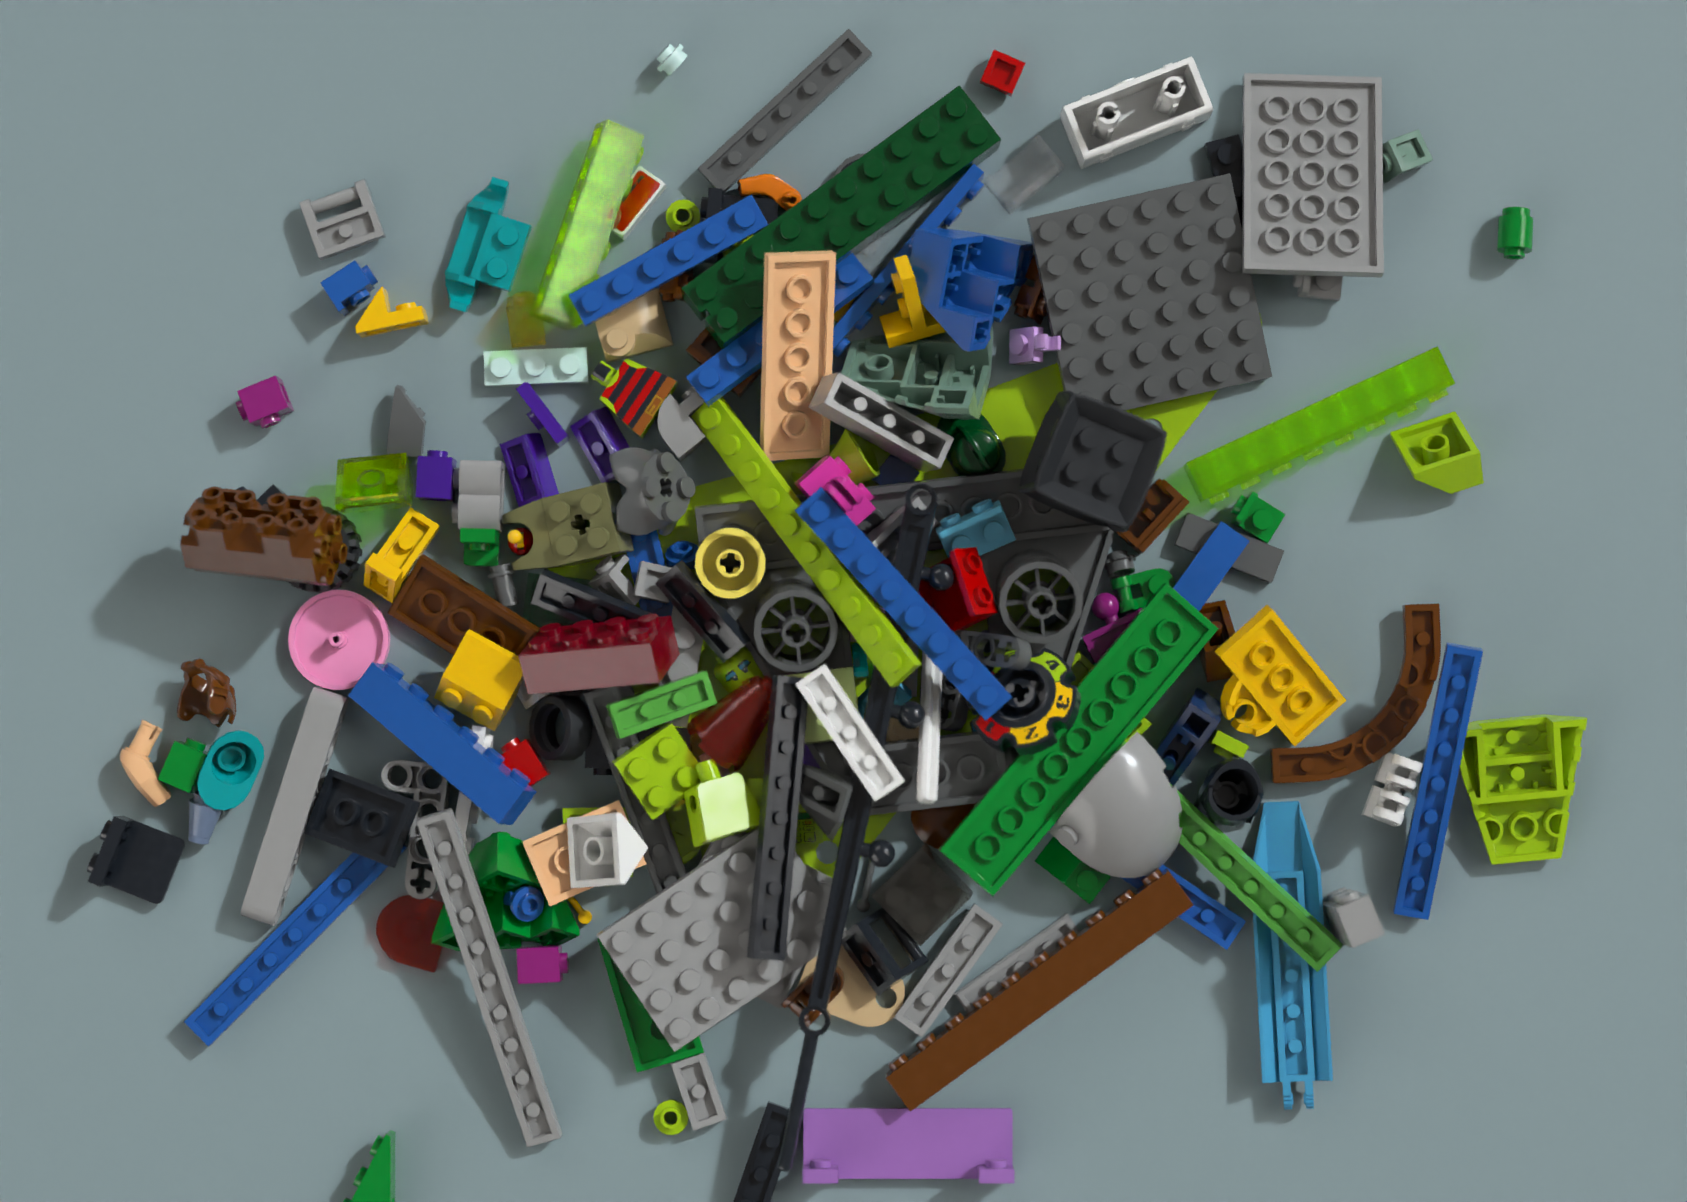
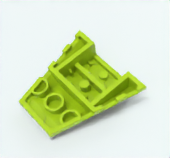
M1541 714L1478 720L1468 723L1459 769L1492 865L1562 857L1570 814L1568 809L1575 788L1574 777L1577 762L1580 761L1582 751L1581 740L1583 730L1585 731L1587 724L1586 717Z

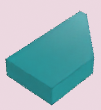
M853 643L854 677L868 678L867 654L859 643Z

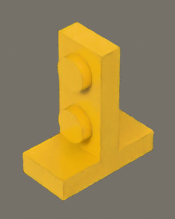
M907 255L893 258L896 273L891 274L896 294L902 293L903 298L897 299L899 311L879 316L888 347L893 348L946 332L921 304L915 276Z
M410 507L378 554L373 552L366 561L363 586L393 603L401 589L402 582L439 531L440 525Z

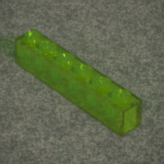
M609 119L595 125L531 307L530 316L563 330L578 328V325L583 323L568 295L600 277L597 271L600 262L604 261L609 253L611 243L608 242L611 231L617 227L621 219L622 211L619 208L622 199L628 195L633 184V179L630 178L634 166L638 165L643 156L644 147L641 145L644 135Z

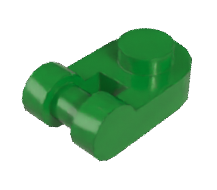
M1161 568L1110 580L1112 589L1116 590L1120 602L1119 614L1143 608L1163 583H1167L1172 588L1175 586L1172 574ZM1139 584L1142 597L1133 599L1130 586Z

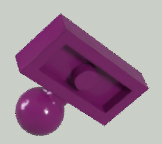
M1110 593L1097 595L1091 605L1093 614L1098 619L1104 620L1106 626L1081 637L1094 664L1097 663L1141 611L1139 609L1119 619L1117 616L1119 602Z

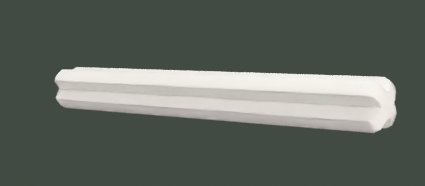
M924 652L922 655L920 705L925 711V719L919 727L916 799L919 803L933 804L938 797L942 672Z

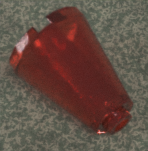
M755 675L717 701V704L708 707L692 718L687 724L691 737L697 733L702 739L698 746L709 757L726 769L734 765V772H738L743 767L768 723L772 678L767 675L763 678Z

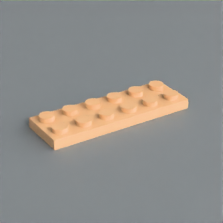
M832 250L764 253L760 447L770 461L823 458L825 455L829 456L831 420L808 407L822 377L832 374L836 253Z

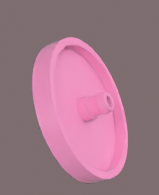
M330 590L310 598L296 612L289 629V652L298 671L313 684L331 690H349L354 688L372 662L385 663L390 649V631L383 613L371 600L363 595L347 590Z

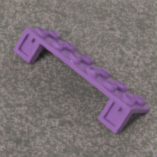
M805 1108L803 1111V1184H838V1179H978L979 1183H1015L1012 1109L915 1108L910 1112L908 1108Z

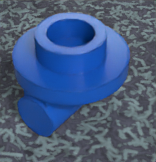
M688 541L674 543L665 553L667 567L673 568L683 560L690 569H695V558L699 547Z
M524 886L515 893L506 892L504 904L510 906L512 914L517 919L528 922L536 919L541 914L544 908V898L538 889Z

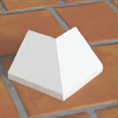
M610 813L567 818L571 888L626 885L648 846L623 814Z

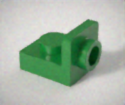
M1252 491L1247 497L1241 494L1234 504L1231 513L1235 514V517L1231 523L1259 541L1268 544L1286 514L1260 499L1258 494Z
M460 528V542L464 544V564L466 566L494 567L499 565V531L496 529Z

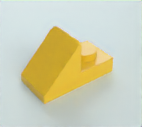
M382 286L356 324V333L361 338L429 324L427 312L422 306H416L415 302L395 306L396 311L391 312L387 290Z

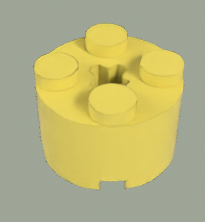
M721 528L710 533L701 542L696 553L695 569L699 580L709 592L721 598H739L750 593L760 583L765 572V555L761 545L754 536L739 528ZM728 553H734L735 560L740 561V566L734 567L733 572H726V567L720 564V560L726 559Z

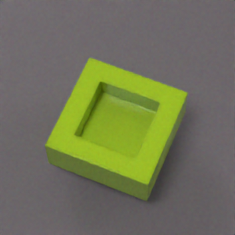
M1214 730L1208 743L1215 746L1213 753L1225 759H1233L1234 756L1243 758L1249 747L1219 730Z

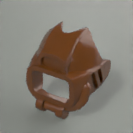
M201 658L194 659L192 662H183L181 669L184 671L185 684L178 701V718L182 721H189L194 715L199 714L207 717L213 725L221 727L229 714L227 722L233 724L236 716L235 689L230 685V678L218 669L206 665ZM204 673L206 676V680L200 677L198 674Z

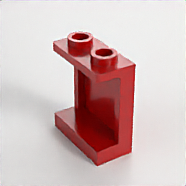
M977 547L954 549L949 552V558L937 563L949 565L953 569L955 582L950 589L937 591L927 581L921 580L918 594L953 632L959 629L964 630L998 613Z

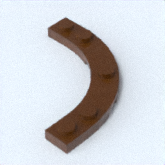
M1439 603L1402 605L1404 633L1402 667L1393 692L1381 710L1362 728L1338 741L1313 747L1270 749L1272 783L1324 781L1351 774L1382 758L1407 736L1425 710L1434 681H1436L1441 656Z

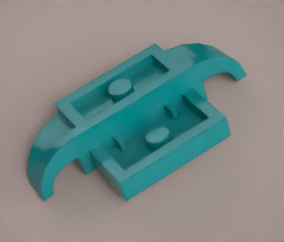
M492 176L490 183L484 190L476 194L466 207V213L448 267L445 269V285L450 308L467 312L474 300L479 283L511 292L532 226L502 216L509 191L508 181Z

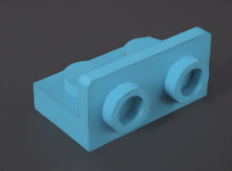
M991 499L981 501L972 506L973 512L960 517L959 513H955L940 520L941 526L935 529L948 558L950 557L949 552L957 548L977 547L979 556L1016 540L999 500L993 503Z

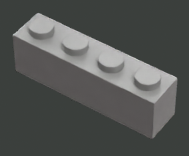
M839 372L822 377L808 408L923 473L941 469L954 440L953 437L894 403L886 401L887 399Z

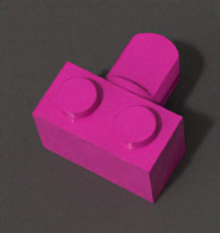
M825 455L794 483L807 499L822 487L856 526L876 509L871 503L874 499L873 495L862 483H859L857 486L848 477L851 470L838 456L833 459L831 456Z

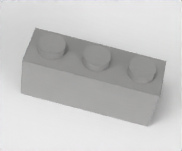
M1344 887L1326 895L1328 900L1323 902L1324 914L1333 935L1343 945L1354 948L1386 935L1368 894Z

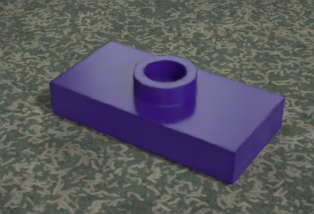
M524 382L517 387V392L531 409L526 415L538 431L545 427L559 447L567 443L570 437L528 382Z

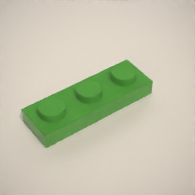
M702 670L609 703L606 706L616 737L621 739L717 704L708 673L706 670Z

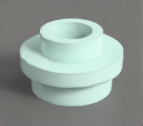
M680 43L675 48L669 44L656 58L660 62L657 70L660 72L664 70L668 75H671L688 56L682 51L684 47Z

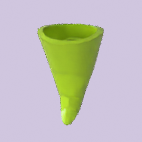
M845 429L829 456L833 459L838 456L851 470L848 477L855 485L879 476L880 467L878 460L868 442ZM798 472L791 473L794 482L804 475Z

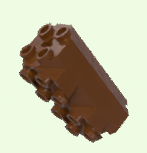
M210 487L202 492V497L197 498L184 516L183 525L190 527L188 536H181L180 547L185 567L198 572L328 586L332 584L339 564H344L347 558V545L342 543L341 516L327 513L317 497L287 496L286 494L277 493L267 499V504L260 505L252 490Z

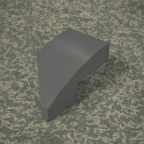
M396 385L386 453L418 458V456L423 455L426 421L423 417L425 413L420 407H416L405 393L406 390L402 385Z

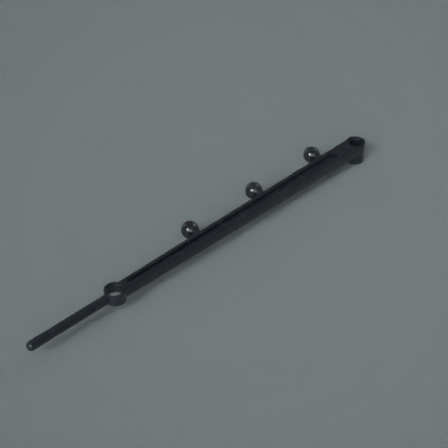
M918 483L913 485L905 496L906 503L893 566L917 593L921 580L927 581L934 590L946 591L955 582L953 569L946 564H937L932 568L924 567L938 498L931 486ZM919 491H925L932 497L930 506L924 510H918L912 505V498ZM885 610V616L907 644L909 636ZM874 665L863 720L884 749L891 718L898 719L899 723L907 729H915L923 724L925 711L919 703L914 701H908L901 706L895 705L894 701L898 686L890 687ZM854 770L851 780L852 792L844 816L808 1006L799 1015V1026L805 1035L778 1161V1168L783 1172L790 1171L792 1168L818 1037L824 1034L831 1024V1015L827 1008L860 857H867L871 864L876 867L890 865L895 857L893 845L886 840H876L871 844L864 843L873 798ZM811 1010H818L824 1015L825 1024L819 1030H812L806 1026L805 1016Z

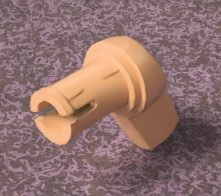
M142 719L130 746L121 750L120 761L136 789L152 806L157 807L171 797V792L165 783L158 780L159 775L155 771L152 762H150L151 758L148 757L163 729Z

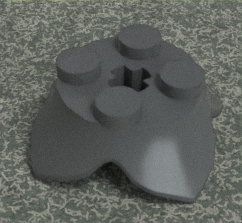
M629 447L610 454L613 475L619 483L626 487V493L618 502L616 510L617 531L637 536L645 535L658 529L660 535L667 536L671 534L678 520L686 513L690 497L695 494L694 481L687 477L682 465L670 452L662 453L656 448L649 451Z

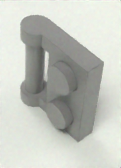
M365 179L355 182V186L312 202L310 199L300 202L302 213L320 260L386 237ZM358 199L362 203V207L320 222L317 220L316 214Z

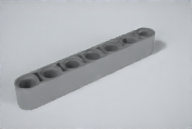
M314 687L309 696L241 908V916L273 926L277 924L307 835L304 834V831L321 791L347 710L349 698L318 687Z

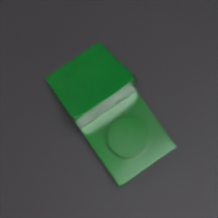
M1054 836L1034 860L1088 904L1094 900L1111 878L1108 874L1097 871L1082 862L1065 846L1060 844Z

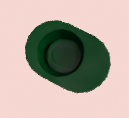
M980 414L979 420L940 418L936 428L954 438L946 459L958 476L1003 470L1006 452L999 437L982 414Z

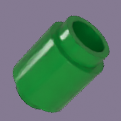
M1525 207L1502 209V216L1498 218L1497 251L1503 253L1506 259H1524L1525 254L1532 252L1533 217L1530 216V209Z

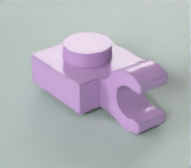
M1034 326L1011 329L1009 337V364L1024 365L1043 362V352L1061 350V336H1048V334H1043L1044 328Z

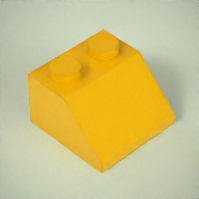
M469 629L446 668L434 698L468 716L478 724L495 731L513 705L524 679L519 657Z

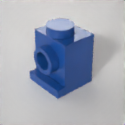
M354 260L320 283L337 310L345 316L350 313L347 309L348 305L352 304L355 307L371 296L369 292L375 289L373 285L378 283V280L368 265L362 268Z

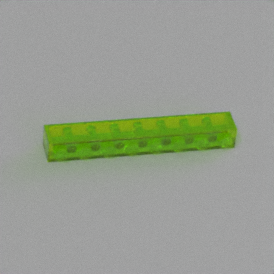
M1437 346L1188 461L1183 467L1200 503L1209 499L1211 505L1230 497L1228 490L1238 485L1241 486L1242 490L1250 488L1262 482L1259 476L1270 470L1275 476L1292 468L1293 466L1290 461L1300 456H1303L1304 460L1308 461L1323 454L1322 446L1334 441L1336 447L1355 439L1354 431L1365 427L1367 432H1370L1387 424L1384 418L1395 412L1400 418L1417 410L1418 408L1415 403L1428 398L1429 402L1433 403L1448 396L1447 388L1454 385L1455 382Z

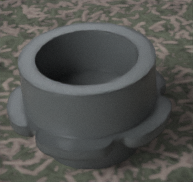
M1126 550L1115 551L1107 555L1108 560L1105 561L1104 568L1107 570L1109 578H1119L1135 572L1133 561L1136 560V557L1128 555Z

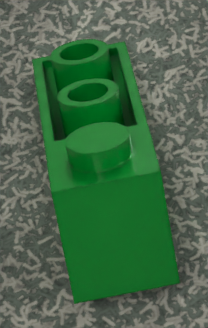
M390 1130L386 1133L385 1137L378 1135L369 1152L374 1158L368 1168L362 1166L353 1182V1185L358 1188L352 1200L346 1197L343 1202H395L394 1131Z

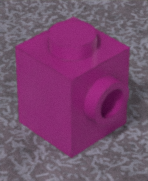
M276 375L237 391L240 400L236 402V406L243 421L249 420L254 426L261 425L262 429L280 423L281 416L294 411L283 381Z
M562 945L527 946L516 949L518 984L561 982L563 974L569 973L568 953H562Z

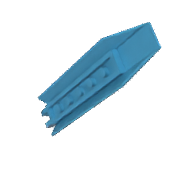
M1299 801L1265 802L1253 861L1324 926L1321 869ZM1253 912L1262 1083H1283L1284 1110L1292 1109L1293 1093L1291 1092L1290 1082L1304 1081V1104L1306 1109H1314L1313 1081H1333L1326 964L1317 972Z

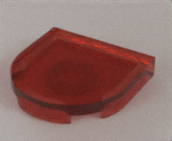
M404 895L394 899L384 907L377 920L376 935L388 957L401 964L435 973L443 946L433 944L432 935L444 902L432 898L416 899L411 895Z

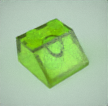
M407 452L338 459L335 490V509L337 511L353 513L413 506V479Z

